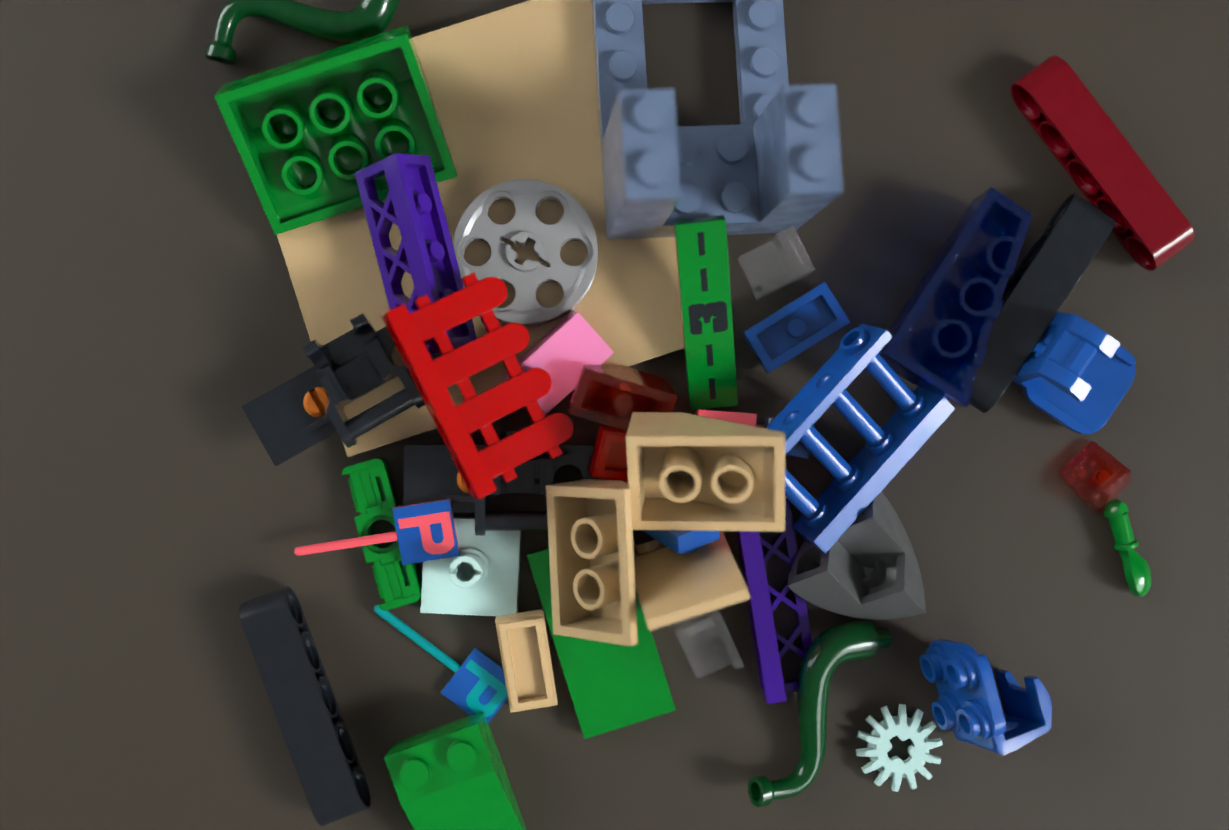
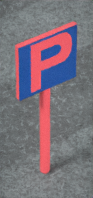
M451 499L393 507L396 527L394 532L298 546L294 549V554L296 556L398 541L402 565L460 556Z

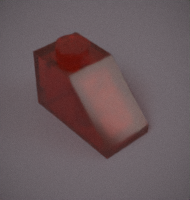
M583 365L567 411L568 414L627 431L633 412H672L678 395L667 378L625 365Z

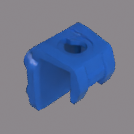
M1057 312L1012 381L1022 387L1024 398L1028 403L1070 431L1077 434H1092L1099 431L1107 423L1131 387L1135 378L1136 360L1129 351L1120 346L1118 341L1099 327L1076 314Z
M937 639L932 641L925 654L920 656L919 663L924 677L930 683L936 682L939 693L937 701L933 702L931 706L933 718L940 729H949L954 732L957 740L1005 755L1021 748L1050 730L1052 721L1051 698L1039 677L1025 676L1026 688L1019 686L1010 671L1002 669L995 671L1006 714L1003 715L993 672L985 654L979 655L972 646L966 643Z

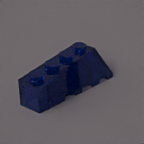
M992 187L972 201L888 330L892 338L878 352L896 374L916 386L942 395L947 400L962 407H968L973 392L971 387L977 369L983 363L987 351L985 346L993 322L998 319L1003 304L1001 299L1008 278L1013 274L1033 216L1032 213Z

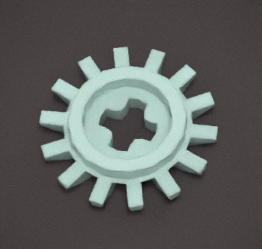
M899 704L898 716H892L886 705L880 708L884 720L878 723L871 715L865 719L873 727V730L870 734L858 731L857 737L868 742L867 748L856 749V756L870 758V762L861 767L865 774L878 770L879 774L874 783L879 787L888 777H891V790L898 792L902 778H906L910 789L914 790L917 788L914 774L919 772L927 780H930L932 774L924 767V764L926 762L940 764L941 757L929 754V749L943 745L942 739H928V735L937 726L933 721L923 727L920 725L923 711L917 708L912 718H908L906 704ZM897 736L902 741L911 739L912 744L907 748L910 756L906 760L902 761L897 755L891 758L888 757L887 752L892 749L890 740L893 737Z

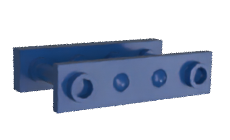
M863 323L844 335L837 351L766 427V429L785 432V455L800 441L833 476L831 484L815 499L785 469V497L801 512V517L794 523L792 528L805 541L824 553L834 545L955 410L951 403L942 395L919 387L912 392L878 353L892 338V335L885 329ZM864 368L898 405L895 413L881 428L846 390ZM831 404L866 440L865 446L849 463L812 426Z

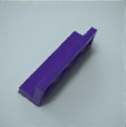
M395 153L356 172L355 177L390 310L405 304L410 314L418 310L415 299L427 294L431 303L463 289L464 286L430 155ZM383 175L386 176L389 187L385 203L379 200L374 181ZM393 223L399 226L402 238L398 251L392 248L389 239ZM405 271L411 274L414 284L410 298L404 295L401 285ZM472 319L446 331L454 349L477 339ZM433 338L429 339V344L425 346L430 356L440 353Z
M785 498V532H780L772 544L762 539L759 531H735L742 577L751 598L746 600L760 689L767 704L787 701L786 693L797 692L798 679L783 681L780 660L789 648L803 658L807 648L812 643L806 600L794 592V603L785 597L790 589L787 586L788 579L779 591L771 587L767 582L765 565L773 553L788 563L789 572L798 553L795 532L792 528L793 520L790 501ZM783 540L785 541L787 556L777 549ZM762 545L767 548V551L764 553V555L762 551ZM769 592L775 595L772 601L770 600ZM781 600L796 611L798 621L787 638L775 631L773 611ZM799 634L802 650L793 644ZM777 639H778L780 642H782V645L779 647V649H778Z

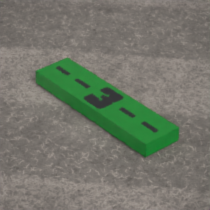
M724 215L674 220L690 410L738 405L726 219Z

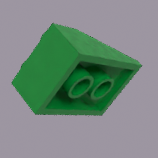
M484 711L396 742L384 757L400 804L414 830H527Z

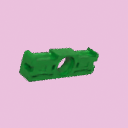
M377 458L345 467L342 475H350V478L347 479L356 512H360L359 516L354 517L359 537L371 535L372 526L379 520L389 521L396 530L392 508L399 507L400 504L387 460ZM394 541L389 547H381L377 544L362 546L366 563L374 562V565L371 567L380 599L385 601L378 605L381 610L394 609L415 603L421 599L422 583L416 563L402 565L398 541Z

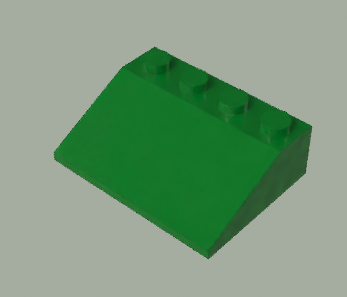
M408 25L223 84L214 95L275 235L363 207L355 173L395 153L430 155L437 183L457 176V171ZM383 175L374 180L379 200L381 201L387 198L389 192L386 176Z

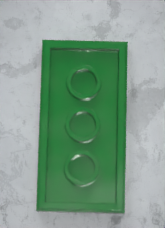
M549 547L527 554L584 739L675 711V704L652 631L648 630L636 585L637 645L625 646L554 635Z

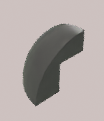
M882 491L826 553L809 542L804 541L789 573L787 586L794 593L820 608L837 614L861 619L889 620L926 613L923 582L913 547L901 520Z

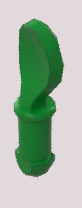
M1112 499L1105 505L1104 515L1108 518L1115 541L1114 549L1120 553L1131 593L1134 596L1142 597L1148 593L1151 587V570L1147 561L1134 550L1139 545V542L1134 538L1127 514L1129 511L1128 506L1119 499Z

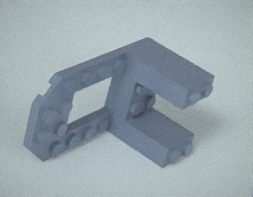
M592 0L607 240L675 237L674 220L724 215L726 219L727 235L795 232L844 192L836 84L789 85L783 0ZM732 2L740 125L677 127L674 88L647 89L642 4Z

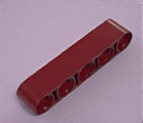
M1055 55L1050 56L1012 84L1010 92L1017 108L1087 200L1115 219L1112 233L1138 265L1148 271H1154L1194 241L1195 234L1189 221L1065 60Z

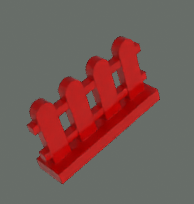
M473 272L461 278L465 288L431 303L426 294L414 300L418 310L409 314L405 304H402L385 312L382 319L471 497L481 499L497 491L492 480L493 478L501 475L503 481L507 483L517 478L513 468L544 452L547 453L549 459H554L563 454L559 444L571 437L573 423L563 413H552L546 417L544 416L537 399L545 396L550 391L552 385L551 377L541 368H532L523 372L515 357V354L527 347L530 339L529 332L525 326L516 322L501 327L492 310L501 305L507 297L505 283L497 277H487L478 281ZM479 316L488 334L454 349L446 331ZM433 338L441 354L440 357L432 360L424 344V341ZM501 361L510 379L477 395L468 377ZM456 384L464 402L456 406L447 390V387ZM524 407L532 424L499 440L491 423ZM479 430L486 444V447L479 451L470 436V433Z

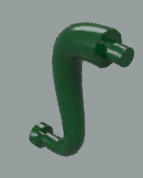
M229 0L219 12L215 24L214 40L207 45L205 57L219 63L235 64L236 51L232 47L234 32L241 20L251 16L272 20L325 41L350 44L385 31L394 18L399 0H361L356 8L343 12L322 9L294 0Z
M855 620L834 625L824 630L812 641L802 658L798 674L797 706L801 745L798 765L789 776L777 780H769L763 775L753 776L749 780L748 794L754 806L765 807L771 804L772 800L796 796L805 791L814 782L822 768L825 757L827 706L832 675L835 669L843 662L871 659L876 654L877 648L890 647L892 635L888 629H875V626L869 620Z

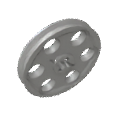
M519 179L507 181L489 188L474 199L462 214L453 239V248L461 278L474 272L478 281L487 277H497L514 287V301L505 308L496 307L492 309L497 320L507 324L516 322L523 326H536L561 318L575 308L584 298L593 282L597 269V238L588 214L569 193L543 181ZM499 199H506L512 202L516 208L513 219L503 225L492 222L488 216L491 204ZM553 199L562 205L564 214L559 222L547 225L537 218L536 210L542 201ZM505 239L514 246L519 245L521 247H525L529 241L533 242L534 253L539 257L540 261L549 264L550 267L542 265L537 260L533 262L528 259L523 265L518 264L517 253L513 250L512 246L501 240ZM472 241H484L491 247L490 259L481 266H473L465 261V248ZM568 241H580L586 246L588 256L584 263L578 266H569L562 261L560 250ZM548 281L559 284L564 291L561 303L553 308H545L536 300L538 287Z

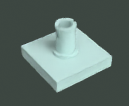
M454 517L460 556L423 562L420 613L501 616L518 613L522 531H486L485 536H475V518Z

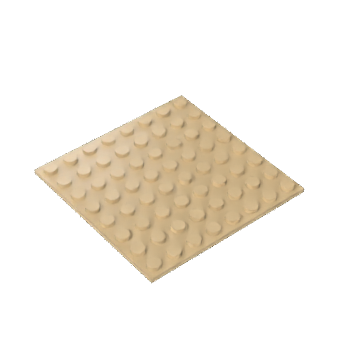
M529 0L413 37L412 39L457 171L456 177L437 183L452 244L455 230L462 214L474 199L489 188L507 181L519 179L538 180L553 184L569 193L584 208L593 224L597 238L598 262L593 282L584 298L572 310L577 311L614 353L583 381L684 349L675 237L607 240L592 0ZM499 199L491 204L488 216L492 222L503 225L513 219L516 208L512 202L506 199ZM553 199L542 201L536 210L537 218L547 225L559 222L564 214L562 205ZM363 207L277 234L311 342L317 340L320 345H325L353 329L350 320L362 313L369 319L376 332L386 327L382 316L390 308ZM393 223L389 239L392 248L398 251L402 238L399 226ZM505 239L501 240L512 246L513 250L517 253L518 264L523 265L528 259L533 262L537 260L542 265L550 267L549 264L540 261L539 257L534 253L533 242L529 241L525 247H521L519 245L514 246ZM576 240L568 241L560 250V258L569 266H578L584 263L588 256L586 246ZM472 241L465 248V261L473 266L485 264L490 259L491 247L484 241ZM405 271L401 285L404 295L410 298L414 284L411 274ZM504 282L507 287V297L498 308H505L514 301L515 289L510 283ZM545 282L536 291L537 302L545 308L558 306L564 297L563 288L555 282ZM570 312L546 324L525 326L530 336L529 343L523 351L515 354L516 359H520ZM480 317L473 318L472 321L477 339L488 334ZM498 321L501 327L507 325V323ZM395 347L392 353L393 362L396 366L406 367L397 347ZM500 361L468 378L478 395L506 381L502 375L506 370ZM399 376L347 404L344 406L343 411L349 420L403 390L405 387ZM456 384L447 387L455 406L464 402ZM414 405L357 437L358 443L350 448L344 442L343 445L347 457H351L437 429L426 405L419 409Z

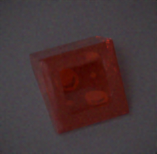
M1094 441L1088 444L1058 472L1067 485L1096 514L1131 482V470Z

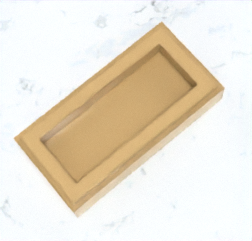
M538 609L496 616L495 624L510 713L558 705L544 610Z

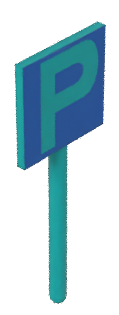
M378 605L374 606V612L455 673L440 692L443 696L470 716L484 711L487 722L489 723L508 699L502 666L477 647L473 649L463 664L460 665L391 612L381 610Z

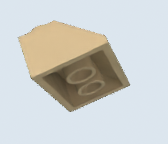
M581 479L546 485L553 634L625 646L637 645L630 487L623 480Z

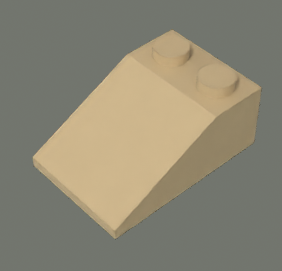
M683 412L632 413L626 434L632 530L785 532V432Z
M719 531V540L700 546L697 551L692 553L677 554L654 538L634 545L636 553H633L635 585L649 631L751 599L723 531Z

